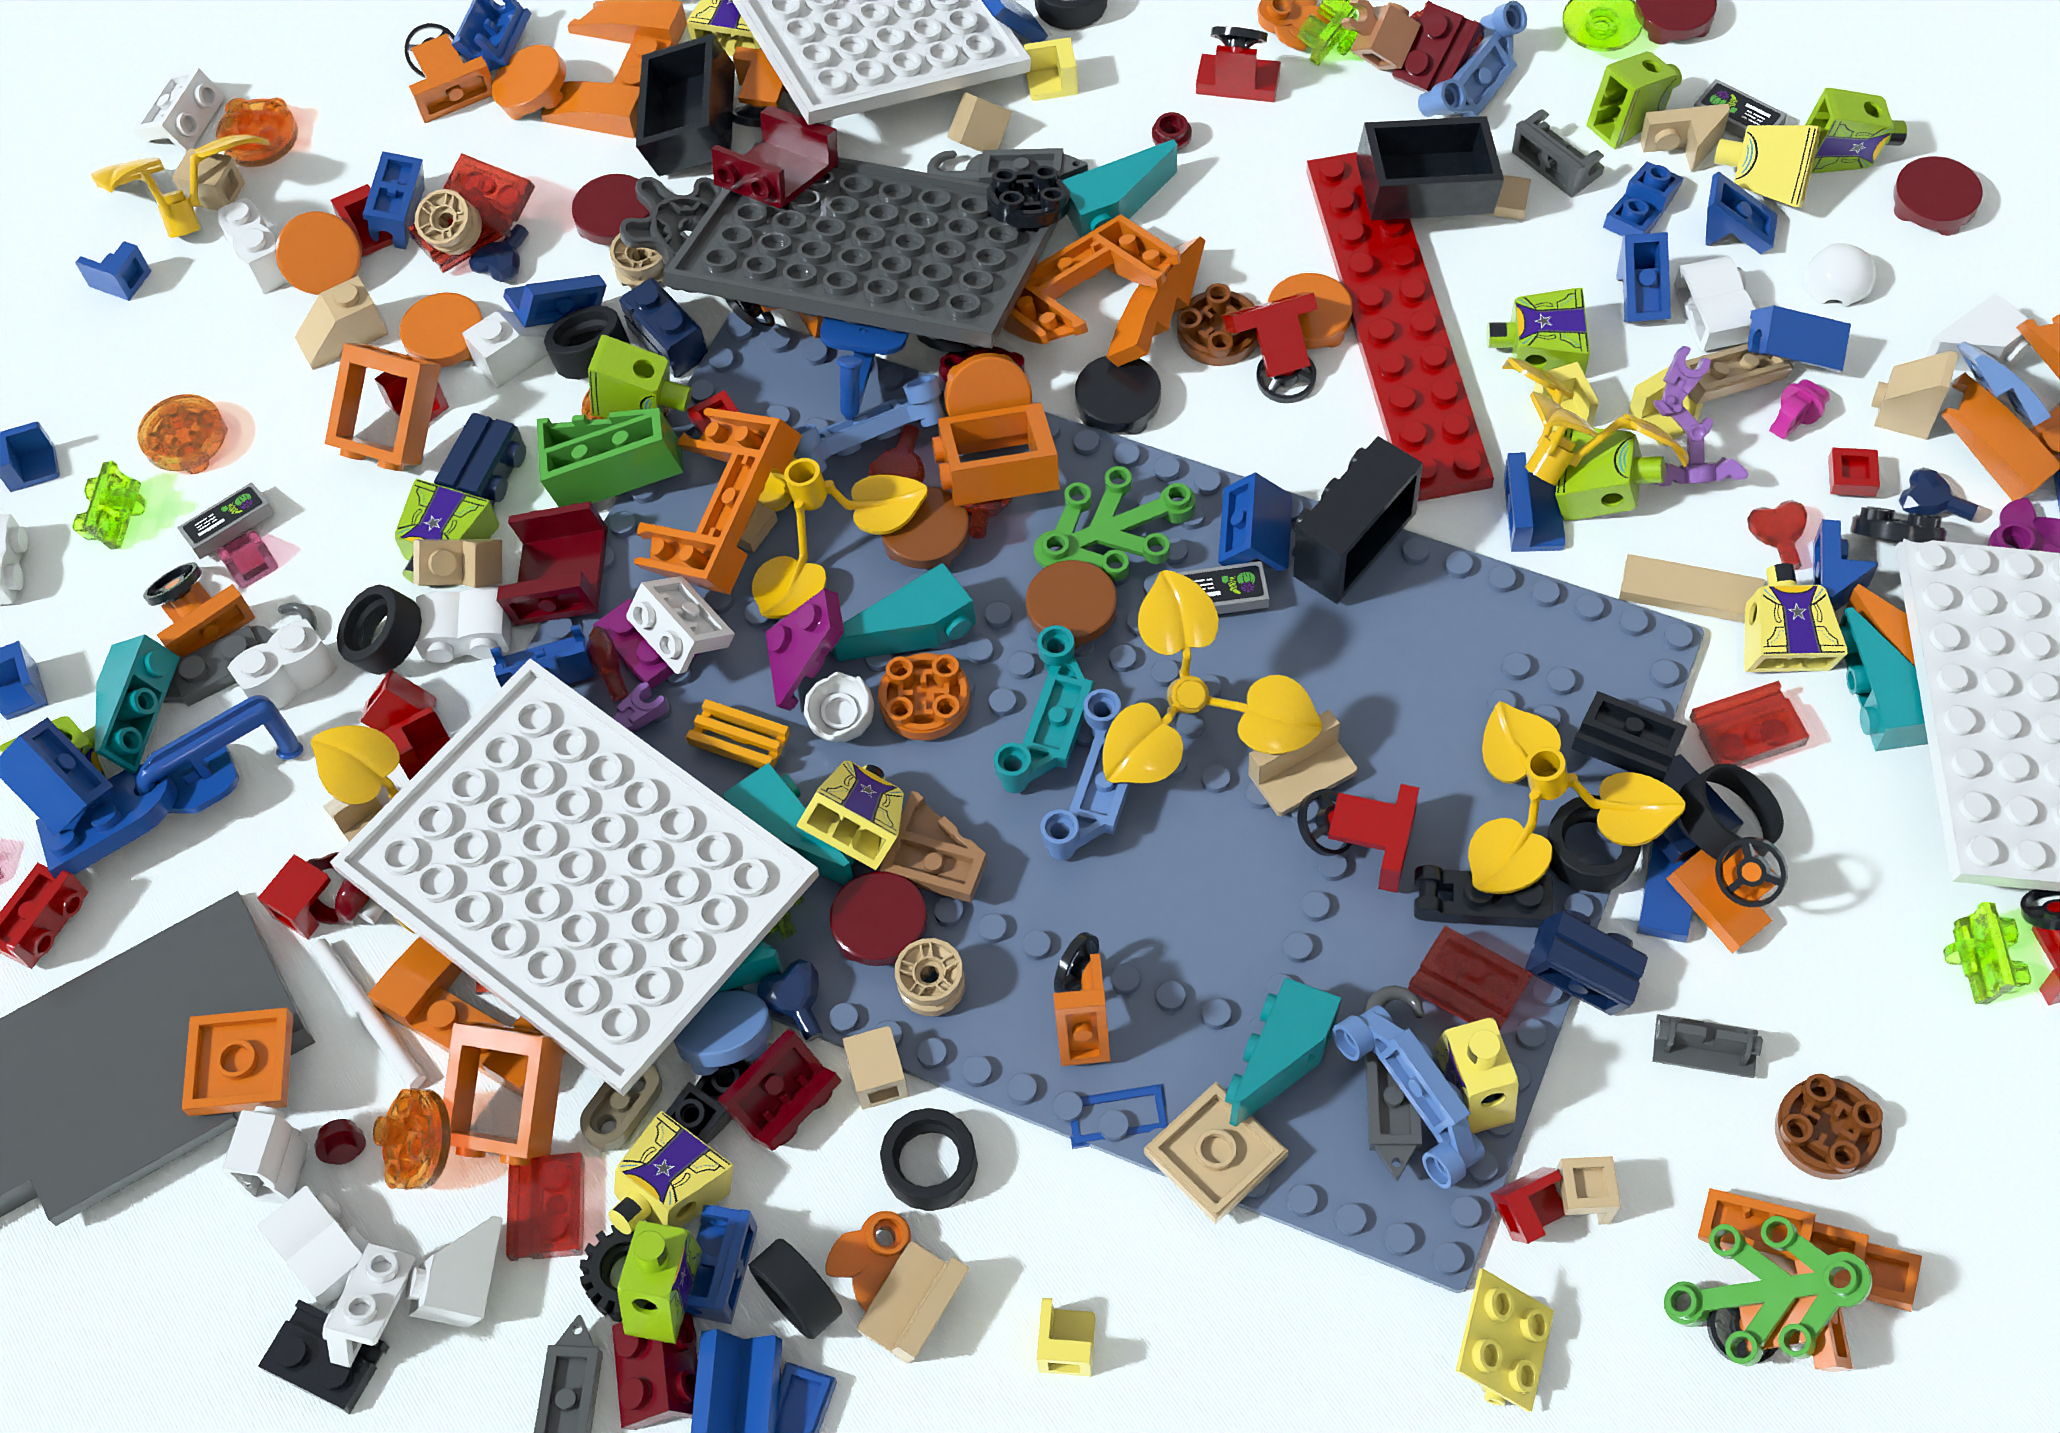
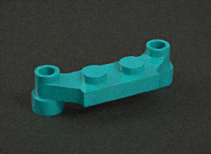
M1049 626L1043 629L1038 636V654L1044 662L1048 675L1023 743L1010 742L1003 744L994 754L995 774L1001 780L1002 787L1007 792L1020 793L1027 788L1031 781L1057 766L1067 768L1084 720V700L1090 692L1094 691V681L1084 678L1074 657V636L1064 626Z

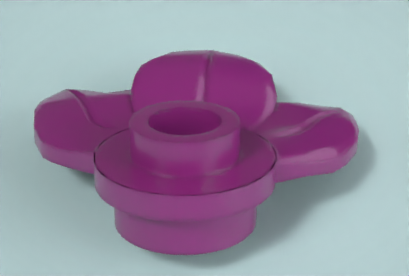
M2028 498L2014 500L2008 503L2000 512L1999 527L1990 535L1988 546L2012 548L2008 546L2012 545L2016 549L2060 553V519L2036 517L2033 505Z

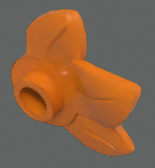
M1261 0L1257 8L1260 26L1264 30L1276 34L1279 41L1296 50L1306 51L1309 40L1308 35L1329 33L1334 29V23L1328 12L1322 7L1317 6L1318 0Z
M876 1212L867 1218L861 1230L842 1234L835 1241L827 1256L825 1264L826 1275L835 1278H852L855 1298L865 1312L903 1250L911 1242V1231L908 1223L895 1212ZM879 1230L889 1231L893 1237V1244L890 1246L880 1245L876 1239V1232Z

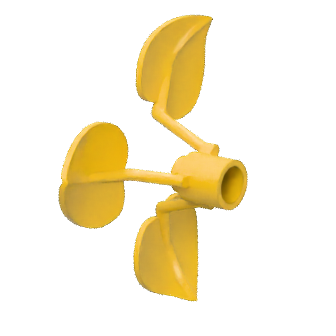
M230 135L196 148V153L190 157L189 197H185L183 190L166 194L161 193L151 175L165 170L161 159L158 157L137 159L106 166L92 172L91 178L98 188H103L110 193L117 186L137 179L146 182L159 204L158 209L168 237L174 238L201 229L193 208L201 205L198 198V165L201 161L213 154L246 143L271 145L269 140L258 136Z
M1508 357L1502 366V369H1515L1536 383L1545 386L1552 397L1551 399L1535 391H1532L1530 394L1544 429L1537 441L1539 445L1525 465V468L1540 479L1556 485L1569 464L1577 467L1584 456L1621 428L1640 432L1670 446L1684 468L1689 463V455L1683 447L1656 425L1624 413L1622 417H1619L1598 434L1580 416L1564 409L1560 405L1563 395L1572 399L1574 394L1555 376L1528 362ZM1553 426H1558L1556 431H1552ZM1568 427L1594 438L1574 453L1572 450L1576 443L1564 436V433Z
M793 455L790 464L785 469L784 475L770 472L758 501L774 511H779L786 508L793 500L797 516L799 558L796 560L789 556H779L770 559L758 568L752 582V594L759 607L761 616L772 619L785 618L822 589L826 588L827 578L824 568L818 564L806 563L808 549L805 510L813 511L820 508L827 494H830L846 510H855L853 519L855 525L860 530L869 534L884 535L901 529L913 518L928 495L927 486L906 477L874 475L863 478L854 484L851 490L853 501L846 499L835 488L832 480L824 481L820 467L813 459H796Z
M1164 570L1158 574L1153 586L1141 604L1138 613V630L1144 643L1158 654L1173 655L1182 650V664L1179 670L1180 678L1174 680L1168 687L1167 701L1170 707L1162 719L1155 707L1144 702L1126 707L1115 717L1108 729L1103 746L1102 763L1104 776L1111 783H1152L1171 775L1181 762L1183 741L1180 734L1174 728L1167 725L1174 719L1177 712L1181 714L1196 713L1202 710L1205 705L1244 712L1237 728L1239 738L1251 749L1266 754H1282L1306 746L1321 733L1323 724L1305 689L1295 680L1283 675H1269L1255 681L1247 692V704L1209 696L1206 684L1200 678L1190 676L1189 671L1192 657L1190 647H1206L1215 640L1219 623L1216 607L1209 595L1193 580L1182 574Z
M1499 701L1494 707L1485 727L1482 743L1483 760L1488 772L1495 779L1503 783H1517L1527 776L1531 790L1529 794L1530 807L1528 821L1524 828L1516 820L1498 818L1486 822L1474 833L1468 849L1473 887L1486 893H1512L1533 885L1546 873L1552 860V846L1548 839L1533 833L1537 824L1539 803L1542 799L1555 800L1566 792L1568 787H1572L1591 808L1600 809L1597 816V825L1600 832L1613 843L1629 847L1644 845L1659 837L1683 814L1686 806L1685 801L1668 785L1652 777L1634 772L1616 773L1606 777L1601 782L1599 788L1601 800L1594 798L1578 781L1576 774L1567 773L1565 758L1560 752L1562 745L1557 729L1538 715L1524 712L1505 702Z
M346 725L327 729L311 738L310 744L315 756L321 783L326 791L336 800L349 805L364 804L373 800L379 794L381 785L386 787L390 799L399 792L394 782L387 777L399 764V752L395 744L384 733L366 726ZM394 917L406 930L413 934H416L410 928L404 925L401 921H399L396 917Z

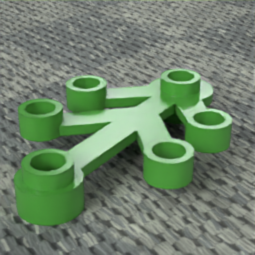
M1114 466L1105 474L1106 490L1091 525L1074 533L1081 513L1090 508L1092 499L1089 486L1081 482L1072 483L1065 489L1066 506L1055 530L1041 534L1035 541L1034 557L1043 568L1060 561H1085L1102 569L1112 581L1122 580L1129 573V558L1125 552L1142 556L1152 564H1161L1170 555V542L1165 535L1152 533L1144 538L1126 532L1161 517L1176 524L1187 522L1195 513V494L1185 484L1173 483L1162 491L1160 498L1115 516L1123 496L1128 494L1132 488V477L1127 468ZM1118 478L1125 480L1122 484L1112 483L1114 479ZM1074 495H1083L1085 497L1080 501L1071 499ZM1183 498L1182 501H1173L1171 499ZM1101 544L1118 550H1110L1101 555L1085 548ZM1158 545L1164 549L1159 552H1153L1149 548ZM1052 547H1062L1059 551L1050 550ZM1113 562H1119L1123 566L1113 569L1108 565Z
M1772 1216L1763 1223L1761 1228V1236L1764 1242L1775 1250H1788L1814 1271L1813 1273L1791 1276L1749 1245L1741 1231L1731 1225L1721 1224L1716 1226L1710 1233L1709 1245L1711 1249L1725 1259H1734L1761 1280L1702 1289L1687 1281L1677 1282L1667 1290L1664 1296V1309L1669 1318L1685 1327H1697L1708 1319L1711 1311L1763 1304L1744 1331L1732 1333L1725 1344L1726 1354L1733 1362L1749 1367L1760 1361L1763 1354V1345L1798 1298L1817 1296L1799 1324L1792 1323L1786 1325L1780 1331L1778 1337L1779 1346L1784 1353L1795 1359H1806L1814 1353L1817 1337L1838 1308L1855 1307L1861 1304L1870 1294L1873 1280L1868 1265L1858 1256L1848 1252H1837L1827 1255L1799 1235L1796 1226L1791 1221L1782 1216ZM1778 1225H1786L1788 1234L1785 1240L1778 1243L1774 1242L1772 1239L1773 1229ZM1727 1233H1733L1735 1237L1734 1246L1730 1250L1723 1251L1720 1247L1722 1236ZM1840 1270H1848L1851 1275L1850 1283L1844 1288H1837L1834 1284V1277ZM1688 1293L1691 1297V1305L1686 1311L1679 1312L1676 1306L1677 1299L1680 1295ZM1796 1332H1803L1806 1338L1804 1347L1799 1351H1793L1789 1345L1791 1336ZM1748 1339L1751 1342L1752 1351L1746 1358H1739L1736 1347L1740 1341Z

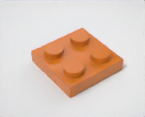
M288 1008L191 1016L189 1020L182 1110L187 1116L241 1112L242 1110L252 1111L257 1106L271 1108L287 1107L293 1029L292 1012Z

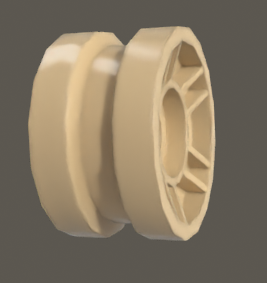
M441 189L426 195L419 203L415 212V227L418 234L439 252L442 251L448 255L461 254L469 250L480 236L482 220L478 210L455 191ZM452 218L453 223L448 227L449 223L447 221Z
M619 233L612 241L609 250L617 280L621 285H627L632 290L649 278H654L658 283L664 284L663 270L665 265L662 262V255L649 248H630L622 242Z
M936 938L920 939L910 943L900 952L895 963V980L903 1003L912 1012L923 1016H939L951 1011L961 1001L965 992L963 963L957 950L948 942ZM931 972L937 973L938 979L935 982L925 983L922 981L929 977Z

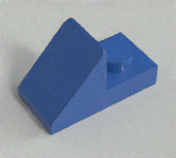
M1718 171L1713 174L1707 207L1705 245L1708 246L1732 233L1759 254L1773 248L1778 215Z
M1668 232L1623 235L1616 280H1623L1624 322L1671 319Z
M1822 519L1813 542V585H1821L1826 589L1833 610L1836 612L1848 603L1853 589L1858 584L1865 588L1869 587L1877 570L1878 563L1848 560L1849 543L1848 539H1841V520Z

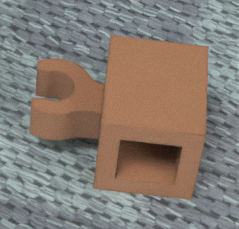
M1351 0L1349 4L1358 10L1359 18L1357 21L1351 17L1343 18L1341 21L1345 29L1358 33L1350 52L1379 70L1402 68L1421 24L1409 17V10L1399 4L1389 2L1387 5L1373 7L1368 0Z

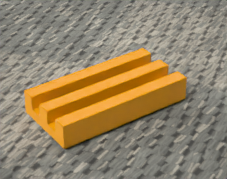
M705 699L701 706L703 709L702 714H697L694 720V729H689L686 735L688 744L759 769L769 763L774 769L791 735L789 727ZM709 730L730 737L736 742L745 745L750 744L770 752L768 755L706 735L705 732Z

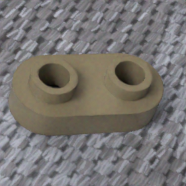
M654 1064L639 1078L638 1081L646 1082L645 1088L640 1092L633 1093L629 1090L622 1096L604 1081L584 1108L580 1117L581 1131L591 1146L604 1151L614 1150L622 1146L630 1138L662 1091V1078ZM606 1122H617L613 1131L609 1133L601 1132V1128Z

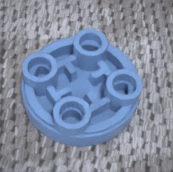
M739 990L718 992L709 999L673 1041L679 1056L691 1065L692 1071L695 1074L702 1076L710 1075L717 1071L719 1067L731 1065L741 1060H757L769 1048L767 1039L771 1033L772 1021L766 1003L758 995Z

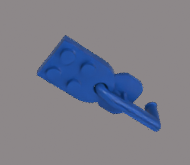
M824 317L820 329L822 342L834 349L854 351L853 356L846 355L837 359V364L840 366V411L845 420H854L859 413L875 354L890 355L901 351L906 345L909 333L888 331L881 327L860 323L850 324L843 320Z
M263 695L249 697L153 752L144 764L139 765L136 773L131 774L123 770L107 779L113 787L102 798L83 810L60 833H53L40 819H37L35 822L48 871L55 879L62 870L75 875L149 832L168 813L196 814L227 797L239 782V774L227 745L261 725H264L278 747L276 755L280 759L289 760L300 756L304 751L303 745L298 742L292 728L268 697Z

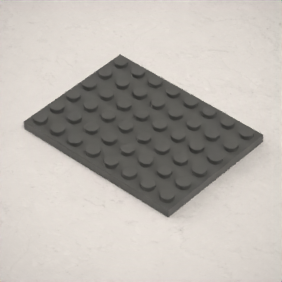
M838 157V165L782 209L723 188L664 270V284L666 287L682 289L688 293H703L731 301L739 300L760 304L767 308L792 310L809 316L839 319L850 324L860 323L881 327L893 332L902 331L923 335L930 339H944L964 343L971 347L992 349L1058 222L1040 228L1009 226L999 222L988 212L987 189L990 185L988 183Z

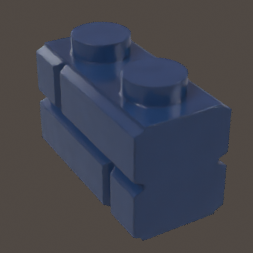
M654 278L647 279L620 298L619 302L625 314L624 318L627 327L650 352L664 356L669 360L670 373L674 378L681 377L699 365L704 355L708 353L700 326Z
M473 412L437 474L434 484L490 500L492 507L495 502H501L507 492V479L513 468H519L523 464L526 456V446L518 427L514 423L500 419L493 420L489 416Z
M1561 910L1543 920L1534 941L1535 946L1530 952L1525 967L1526 972L1610 1016L1630 1008L1635 1001L1640 986L1639 979L1643 976L1648 961L1647 955L1633 948V942L1628 937L1618 933H1604L1591 926L1590 918L1583 913L1573 910Z

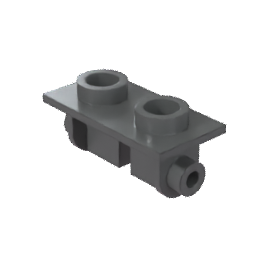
M1657 1014L1652 1062L1754 1079L1756 1056L1761 1054L1763 1038L1758 1036V1030Z

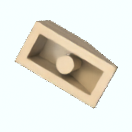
M356 276L319 294L297 331L295 339L311 369L314 370L341 357L344 343L369 344L388 335L372 298L359 276Z
M1947 351L1893 366L1887 383L1878 382L1871 402V407L1878 408L1874 426L1927 440L1949 390L1959 353Z

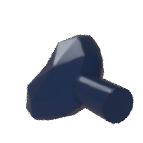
M516 224L503 241L491 242L477 249L469 259L471 271L479 274H490L493 280L498 282L512 280L518 274L520 268V256L517 249L529 235L528 230L524 226Z
M1925 467L1912 471L1909 478L1910 487L1902 492L1898 500L1902 509L1909 514L1919 513L1936 516L1943 512H1948L1970 522L1979 506L1953 495L1951 486L1937 471Z
M798 959L790 963L783 974L771 973L761 979L757 992L759 998L766 1003L769 1010L780 1016L794 1018L805 1042H811L822 1036L823 1032L811 1010L819 990V974L811 962Z

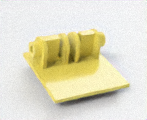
M1480 1268L1455 1371L1481 1385V1389L1485 1391L1484 1400L1497 1406H1504L1506 1400L1523 1410L1532 1412L1554 1310L1484 1268Z

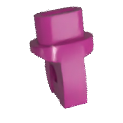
M1803 379L1799 383L1789 384L1782 392L1781 408L1769 431L1784 440L1800 424L1809 425L1818 421L1825 412V404L1830 400L1828 391L1808 379Z

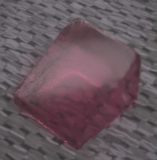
M249 530L216 551L240 588L248 587L278 568L274 557L255 530Z

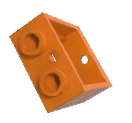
M344 343L324 444L340 448L339 455L346 458L365 460L366 456L378 459L377 466L388 470L403 471L404 465H421L441 364L368 344ZM367 367L408 378L394 448L353 437Z
M1041 402L938 418L939 436L932 437L934 458L939 466L942 490H951L955 506L1060 490L1058 454ZM1024 444H1028L1030 452L960 463L959 455Z
M484 1022L453 1023L437 1143L456 1146L455 1154L464 1157L483 1158L486 1156V1152L500 1154L499 1162L510 1165L526 1166L530 1165L531 1158L550 1155L564 1049L557 1045L550 1036L543 1034L541 1031ZM481 1048L529 1056L518 1139L470 1131Z

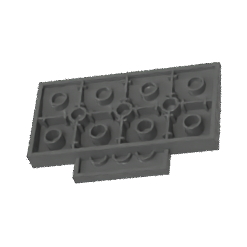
M238 890L0 1018V1218L39 1197L48 1220L55 1226H58L237 1125L238 1119L235 1112L187 1116L182 1110L189 1020L191 1016L288 1008L293 1014L291 1056L316 1042Z

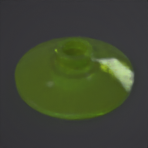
M1570 0L1565 6L1562 15V25L1567 36L1577 45L1599 52L1616 51L1629 46L1639 37L1644 22L1642 10L1634 0Z

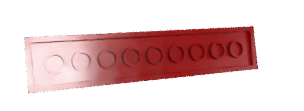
M1357 152L1307 160V177L1339 283L1346 288L1352 300L1351 322L1387 441L1423 463L1418 501L1492 488L1494 476L1410 218L1370 220L1356 160Z

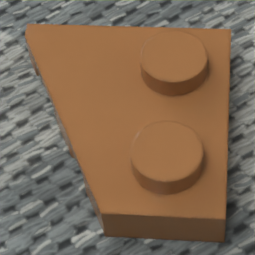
M911 791L901 815L899 834L884 857L880 871L903 876L917 888L972 903L987 864V856L971 839L962 837L957 827L945 816L941 818L925 804L923 796L918 792Z

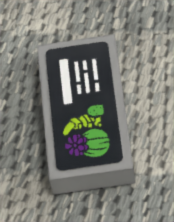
M1715 79L1694 103V107L1729 104L1730 112L1725 130L1742 139L1745 137L1748 125H1784L1787 117L1786 113L1718 79Z
M250 482L181 524L177 529L197 557L202 559L268 519L275 512L253 482Z
M1262 561L1176 572L1193 580L1209 595L1216 607L1217 614L1269 607V594Z

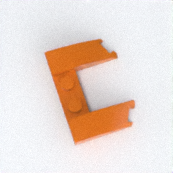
M596 1L592 4L593 9L581 19L574 18L567 25L570 34L631 45L613 83L564 82L560 89L563 93L561 102L552 109L541 111L543 122L635 139L642 55L679 43L687 26L682 1Z
M1120 214L1036 264L1003 329L1025 341L1043 345L1048 344L1049 341L1075 334L1077 336L1089 332L1084 320L1055 300L1083 281L1095 277L1105 268L1132 282L1159 289L1165 283V275L1169 269L1181 262L1180 252Z
M2060 314L2052 318L2053 324L2038 326L2034 319L2025 320L2016 328L2060 380ZM1966 372L1954 380L1952 387L1961 391L1964 394L1958 410L1949 407L1943 411L1941 416L2012 501L2034 492L2060 469V402L2049 411L2051 415L2049 419L2028 429L2004 404Z
M706 408L703 413L712 422L706 427L703 435L697 440L683 433L677 445L684 450L728 462L695 533L649 523H639L637 535L643 539H651L650 558H635L634 564L642 569L668 578L683 576L691 585L730 595L748 556L747 553L737 547V544L747 527L748 520L758 498L764 490L770 472L784 475L785 469L790 464L802 435L780 418Z
M418 937L393 963L367 995L378 1011L448 1053L450 1051L453 1023L484 1022L503 1025L447 991L463 970L421 937ZM522 1016L511 1026L540 1031ZM481 1048L478 1071L523 1098L529 1056Z

